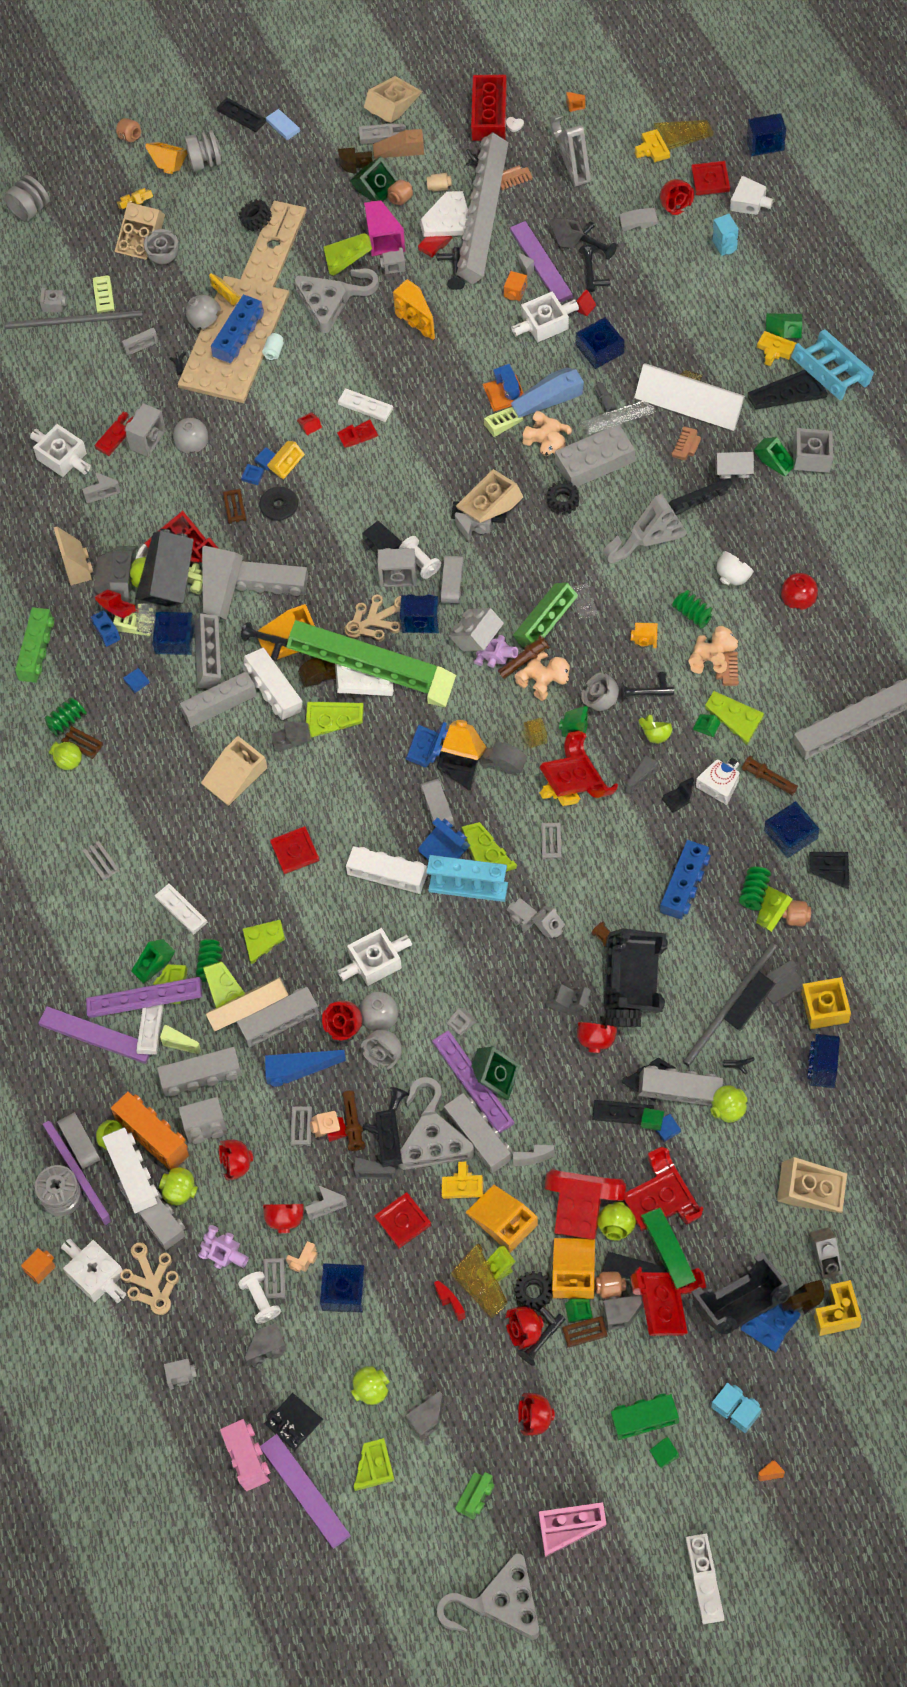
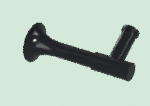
M590 221L582 229L584 234L580 240L602 250L606 254V259L609 260L615 254L617 245L616 243L606 245L587 235L595 227V224Z
M584 245L579 248V252L585 256L586 281L589 292H594L595 286H610V278L594 280L592 254L597 250L594 245Z
M454 247L452 253H437V261L452 259L453 278L448 280V288L451 290L463 289L465 282L457 275L460 248Z
M250 622L245 623L241 630L243 641L254 637L275 644L271 655L273 661L277 662L281 647H287L288 639L256 631Z
M666 672L658 673L660 687L629 688L622 682V702L625 698L634 695H674V687H667Z
M390 1087L393 1092V1099L389 1110L395 1109L397 1111L400 1101L403 1097L409 1096V1093L396 1087ZM367 1122L363 1124V1131L378 1134L377 1126Z
M545 1305L540 1306L537 1311L550 1324L534 1345L525 1351H518L519 1356L532 1366L535 1365L534 1357L538 1350L566 1320L562 1314L554 1317Z

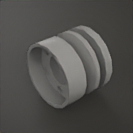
M213 130L208 131L209 139H206L205 133L201 132V141H198L195 134L184 137L193 172L204 169V161L206 160L210 167H213L212 159L215 160L217 166L221 165V151Z
M29 175L23 176L21 180L16 182V186H12L3 196L9 209L26 222L37 214V210L43 209V206L49 203V196L46 190L36 179Z
M62 1165L50 1166L44 1169L35 1181V1192L43 1209L49 1214L66 1216L73 1213L79 1207L82 1200V1190L74 1173L69 1168Z

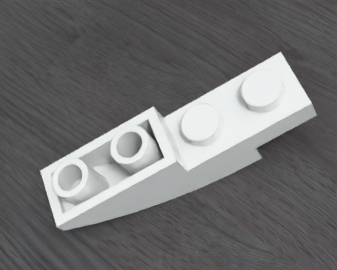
M707 1533L686 1537V1543L702 1623L708 1624L724 1621Z

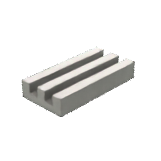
M154 327L123 340V348L126 355H130L158 343Z
M541 823L542 860H546V858H550V860L554 858L562 859L560 823ZM553 827H557L558 853H554ZM545 828H549L550 853H546Z
M99 841L96 842V845L89 846V849L82 850L103 881L119 872L118 867ZM99 848L101 853L104 855L108 863L113 868L112 871L108 868V866L103 861V859L96 851V849ZM91 852H93V854L100 862L102 867L105 869L107 874H103L101 869L98 867L96 862L91 857Z
M292 1107L291 1146H311L312 1132L310 1122L312 1121V1107ZM296 1111H300L299 1140H295ZM304 1111H308L307 1140H303Z
M284 1258L263 1259L265 1276L264 1294L267 1300L286 1299ZM271 1263L273 1294H269L268 1264ZM276 1263H280L281 1293H277Z

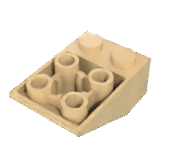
M128 202L115 252L147 260L148 256L144 248L145 237L147 235L149 237L154 230L162 229L165 214L158 209Z
M237 736L223 750L201 784L229 806L267 769L266 759L242 738Z

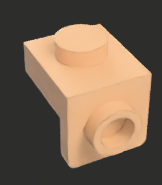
M335 1111L317 1114L311 1118L310 1128L311 1132L315 1133L316 1138L340 1130Z
M307 1241L299 1259L288 1255L286 1261L289 1268L296 1272H300V1270L306 1272L310 1263L314 1264L318 1255L315 1244Z

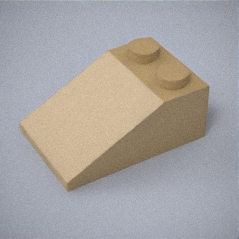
M394 76L368 90L364 108L369 110L370 113L383 118L384 121L392 123L400 118L422 91Z
M493 469L456 507L481 523L511 510L523 498V495L517 483Z
M54 527L70 585L92 580L90 573H93L91 562L87 563L86 561L89 558L86 547L82 548L81 541L59 527Z
M793 1157L782 1162L777 1201L792 1206L842 1213L847 1173Z

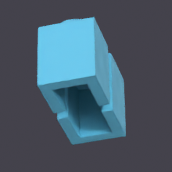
M730 214L714 219L713 243L721 256L732 254L737 250V225Z
M727 1383L713 1400L711 1408L727 1419L737 1405L741 1403L731 1415L732 1419L730 1422L746 1433L761 1414L760 1404L753 1398H745L743 1391L736 1385L731 1386Z

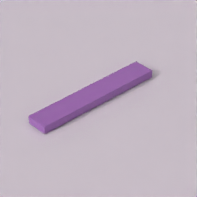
M526 221L510 227L512 235L525 255L534 260V269L548 291H553L560 303L571 299L572 293Z
M196 977L86 998L88 1018L200 998L202 997L201 979Z
M46 1007L39 1021V1026L144 1064L147 1063L151 1055L137 1054L138 1039L50 1007Z
M448 1030L433 1039L432 1043L480 1111L487 1117L490 1125L499 1134L514 1125V1121L495 1094L477 1081L471 1067L472 1062Z
M49 1121L45 1122L43 1126L68 1168L74 1173L80 1187L103 1224L107 1225L111 1222V1219L52 1123Z
M276 1434L260 1446L262 1452L331 1547L334 1549L348 1539L351 1535L279 1436Z

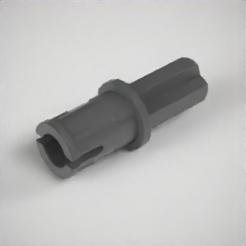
M596 383L594 389L599 396V402L603 404L607 414L615 413L617 407L612 400V394L607 391L604 383Z

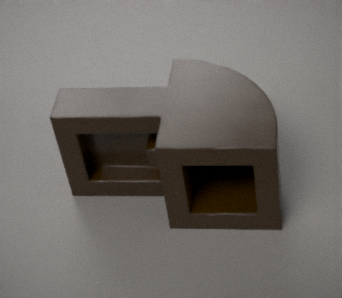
M355 147L338 149L340 166L346 172L357 174V168H364L373 161L372 151L355 153Z
M319 658L308 660L298 670L303 686L319 685L322 683V680L336 679L335 663L326 660L322 661Z
M817 1280L803 1284L795 1291L796 1295L790 1296L786 1302L781 1303L783 1310L788 1311L792 1309L793 1312L802 1309L804 1315L809 1313L824 1298L822 1281Z

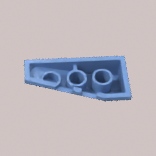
M564 368L546 376L511 402V406L518 418L582 395L584 382L576 369Z

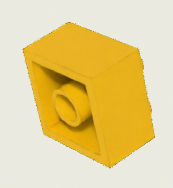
M842 977L803 984L801 994L810 1029L849 1023L851 1011Z

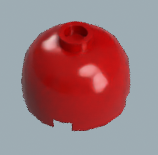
M670 180L661 188L659 194L660 203L672 215H679L684 212L681 209L691 206L694 199V190L684 180Z
M805 573L790 575L785 579L781 588L783 602L793 609L800 608V610L811 607L816 602L818 596V587L815 580Z
M340 1000L328 1005L322 1014L323 1028L335 1040L350 1039L359 1032L362 1026L361 1011L350 1001Z
M578 1022L577 1038L582 1046L589 1048L588 1052L600 1053V1050L608 1049L615 1041L617 1027L609 1025L605 1027L601 1024Z
M228 1139L220 1141L222 1145H219L220 1164L223 1163L224 1168L227 1170V1173L223 1174L225 1179L229 1181L243 1177L250 1168V1162H253L252 1151L248 1150L247 1146L239 1140Z
M304 1204L263 1205V1215L266 1224L270 1228L277 1229L278 1233H290V1229L296 1228L301 1224Z
M525 1306L507 1310L505 1319L509 1318V1324L506 1325V1329L513 1345H519V1350L534 1345L540 1339L544 1326L541 1316H538L533 1309Z
M523 1393L524 1400H519L518 1421L523 1420L524 1430H520L524 1436H534L546 1432L551 1421L554 1420V1409L551 1408L549 1401L544 1396L537 1393Z

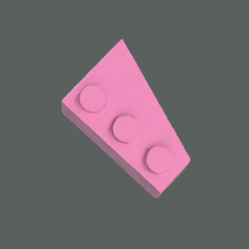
M244 1419L220 1429L226 1448L232 1458L233 1467L236 1468L238 1473V1481L242 1487L248 1491L269 1482L268 1474L271 1472L266 1461L262 1463L260 1455L263 1452L259 1443H254L252 1436L255 1435L251 1423L247 1425Z
M603 1502L539 1512L545 1557L606 1526Z

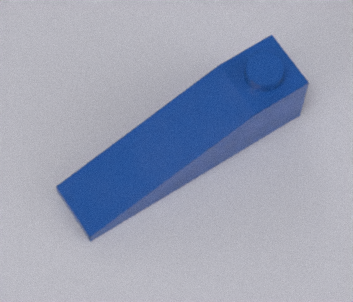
M345 1050L265 1055L267 1084H271L274 1087L282 1086L283 1083L292 1082L346 1061Z

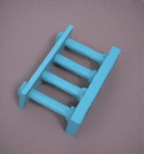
M825 329L820 331L816 344L804 349L797 343L791 356L839 400L843 399L847 387L856 382H859L864 388L868 386L874 374L868 366ZM821 349L827 355L817 360L811 354ZM834 360L839 366L829 371L824 364ZM844 371L852 376L844 381L836 377V375Z
M430 855L427 867V874H431L429 892L505 902L508 882H504L507 865Z

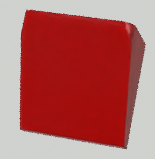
M585 290L576 301L579 307L577 312L588 316L596 306L588 290Z
M312 412L297 419L306 435L322 428L319 417Z
M337 1117L340 1130L327 1133L329 1142L348 1136L345 1134L346 1126L342 1117Z

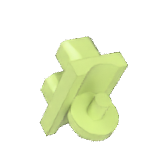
M194 563L192 567H189L187 582L192 584L191 592L200 595L203 591V571L199 570V564Z

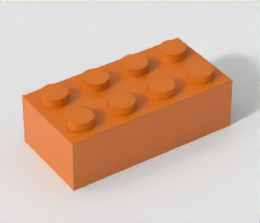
M127 1092L111 1107L115 1120L121 1123L128 1133H132L133 1138L167 1169L171 1170L178 1167L189 1156L185 1138L179 1132L174 1133L167 1121L164 1119L162 1121L156 1117L157 1113L151 1107L146 1108L141 1098L136 1094L133 1096Z

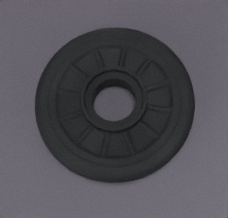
M273 487L263 493L259 501V508L262 514L269 519L284 520L296 512L298 498L289 488ZM278 500L284 502L281 506H275L274 503Z

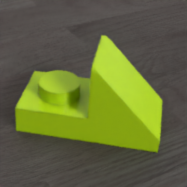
M500 1246L481 1266L477 1274L487 1288H490L513 1272L511 1266L516 1261L505 1246Z

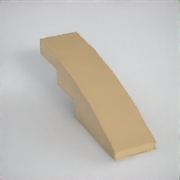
M279 977L207 1012L206 1016L213 1030L217 1031L288 996V993Z

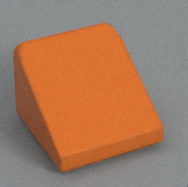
M566 92V103L570 112L585 109V95Z
M774 1460L758 1472V1480L783 1478L785 1471Z

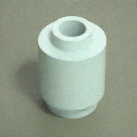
M272 333L267 337L262 350L263 355L267 359L274 360L279 358L284 344L283 337L277 333Z

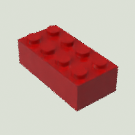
M473 75L472 141H482L484 137L489 136L491 133L506 140V75Z

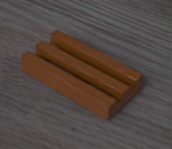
M241 489L223 492L229 524L235 521L236 523L241 520L247 521ZM234 494H238L242 513L240 516H238ZM228 495H231L235 517H231Z
M72 726L70 731L65 734L66 737L61 740L62 743H73L69 741V739H72L93 750V752H90L75 744L79 747L82 754L91 759L96 756L103 746L101 741ZM75 735H77V736H79V737H81V738H83V739H85V740H87V741H89V742H91V743L97 745V747L94 746V745H92V744H90V743H88V742H86V741H84V740H82V739H80V738H78V737H76Z
M602 1316L562 1327L568 1348L608 1337ZM600 1323V1326L568 1334L570 1330ZM602 1330L601 1333L570 1341V1339Z

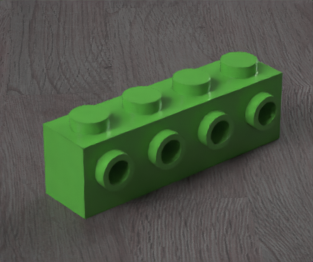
M568 582L555 583L512 636L523 648L537 640L540 634L545 638L572 605L578 594Z
M34 607L31 609L15 669L19 681L37 683L38 677L41 675L42 661L46 657V646L50 642V631L54 626V617H52L50 609Z

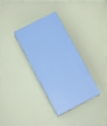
M279 109L266 117V122L286 140L300 132V128Z

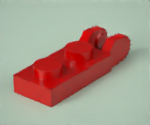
M124 411L118 416L117 421L111 425L94 445L95 449L107 456L114 452L127 436L125 432L126 426L123 425L129 416L127 412Z

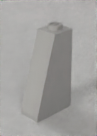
M203 546L202 548L203 613L218 615V621L220 618L227 620L243 558L242 555L208 546Z

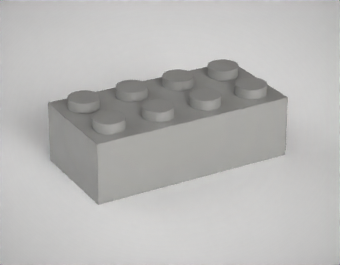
M619 424L555 451V464L567 483L571 482L576 487L635 462V449Z

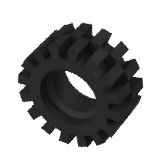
M254 199V202L251 200L249 201L250 204L246 203L245 208H241L240 216H238L244 227L251 232L254 229L258 231L259 228H264L263 225H267V221H270V217H272V212L266 203L261 199Z
M557 481V485L553 483L552 487H549L547 491L548 508H551L552 512L556 510L558 515L560 512H562V515H565V512L570 514L571 510L575 511L579 505V490H577L576 485L573 486L571 482L567 484V481H564L563 484H561V481ZM560 494H566L570 499L561 502L556 500V497Z
M605 1010V1026L641 1027V1011Z
M532 1271L531 1274L526 1272L525 1276L521 1275L515 1287L518 1303L522 1304V1306L536 1309V1311L542 1305L546 1307V1304L551 1302L550 1299L553 1295L552 1283L548 1280V1276H543L540 1271L538 1274ZM529 1285H539L542 1289L541 1295L537 1298L529 1297L526 1294V1289Z

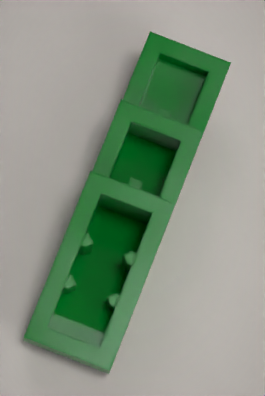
M661 1208L641 1215L657 1254L659 1253L666 1271L669 1272L675 1289L695 1282V1277Z

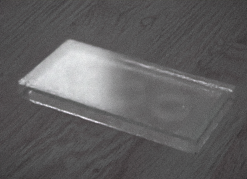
M641 401L578 423L580 430L589 435L655 413L654 406Z

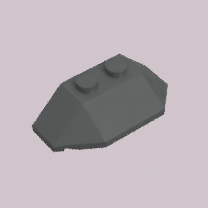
M117 546L98 556L94 590L98 594L108 589L120 593L121 600L130 603L132 591L130 568L136 558L137 546Z

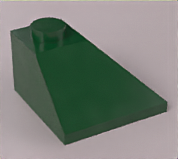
M380 156L362 168L350 182L360 194L371 201L383 202L388 197V188L398 181V178Z
M493 1046L477 1048L471 1065L477 1081L504 1100H509L520 1064Z

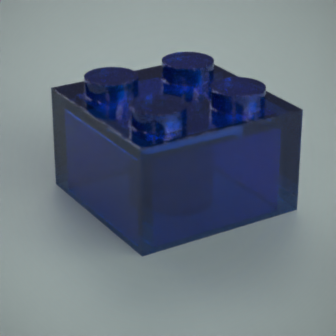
M781 113L748 119L747 144L751 157L785 150L786 126Z
M606 317L576 332V346L594 369L624 354L625 340Z
M401 595L400 619L402 633L439 634L440 610L438 596Z
M156 612L152 642L155 654L192 655L195 627L192 612Z
M797 801L767 819L764 827L765 833L787 859L817 840L820 830Z
M816 1034L815 1041H811L807 1079H811L810 1086L835 1088L840 1036Z
M323 1263L320 1296L322 1311L363 1313L366 1282L365 1265Z

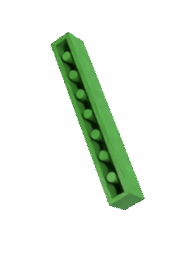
M297 620L293 624L286 647L427 694L429 693L437 666Z

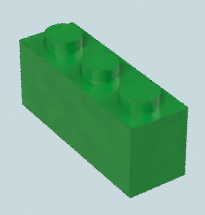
M659 1394L649 1401L641 1399L634 1402V1405L628 1407L620 1405L615 1407L614 1411H611V1419L618 1441L679 1423V1415L672 1394Z

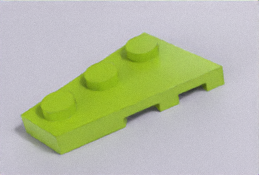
M363 233L324 246L329 274L333 276L338 274L372 250L369 235Z
M713 691L705 705L706 710L712 715H716L719 721L723 722L731 732L739 736L746 745L749 744L764 717L763 712L716 691Z
M307 702L306 723L309 724L311 738L362 724L364 704Z
M480 822L461 828V832L467 837L465 841L470 844L468 849L473 861L507 865L506 872L517 869V864L508 858L504 849L495 843L494 838Z
M222 961L203 967L215 1008L245 994Z

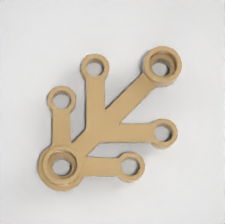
M374 595L368 617L362 622L361 618L367 612V607L364 603H358L354 619L345 626V634L350 638H358L361 635L372 637L375 641L381 642L385 638L382 630L374 631L366 628L375 626L389 629L392 633L400 632L401 626L399 622H388L383 619L398 611H407L409 609L408 598L399 596L395 599V605L377 613L379 606L383 603V599L380 595ZM364 607V610L360 611L358 610V608Z
M140 1242L132 1246L131 1253L136 1260H139L145 1278L134 1275L130 1269H124L120 1277L125 1283H133L151 1290L153 1295L151 1297L142 1294L137 1287H131L127 1292L130 1300L148 1304L155 1314L164 1315L171 1308L169 1296L174 1285L178 1283L179 1276L175 1271L168 1272L166 1274L167 1283L162 1293H160L158 1286L167 1267L172 1263L171 1256L168 1253H163L159 1256L160 1263L153 1275L146 1258L148 1255L146 1245ZM137 1248H143V1250L140 1253L136 1252ZM163 1258H169L168 1262H162ZM126 1273L131 1274L129 1278H123ZM171 1275H175L176 1279L170 1281L169 1277ZM133 1291L138 1292L135 1297L131 1296ZM163 1301L164 1305L158 1307L157 1303Z

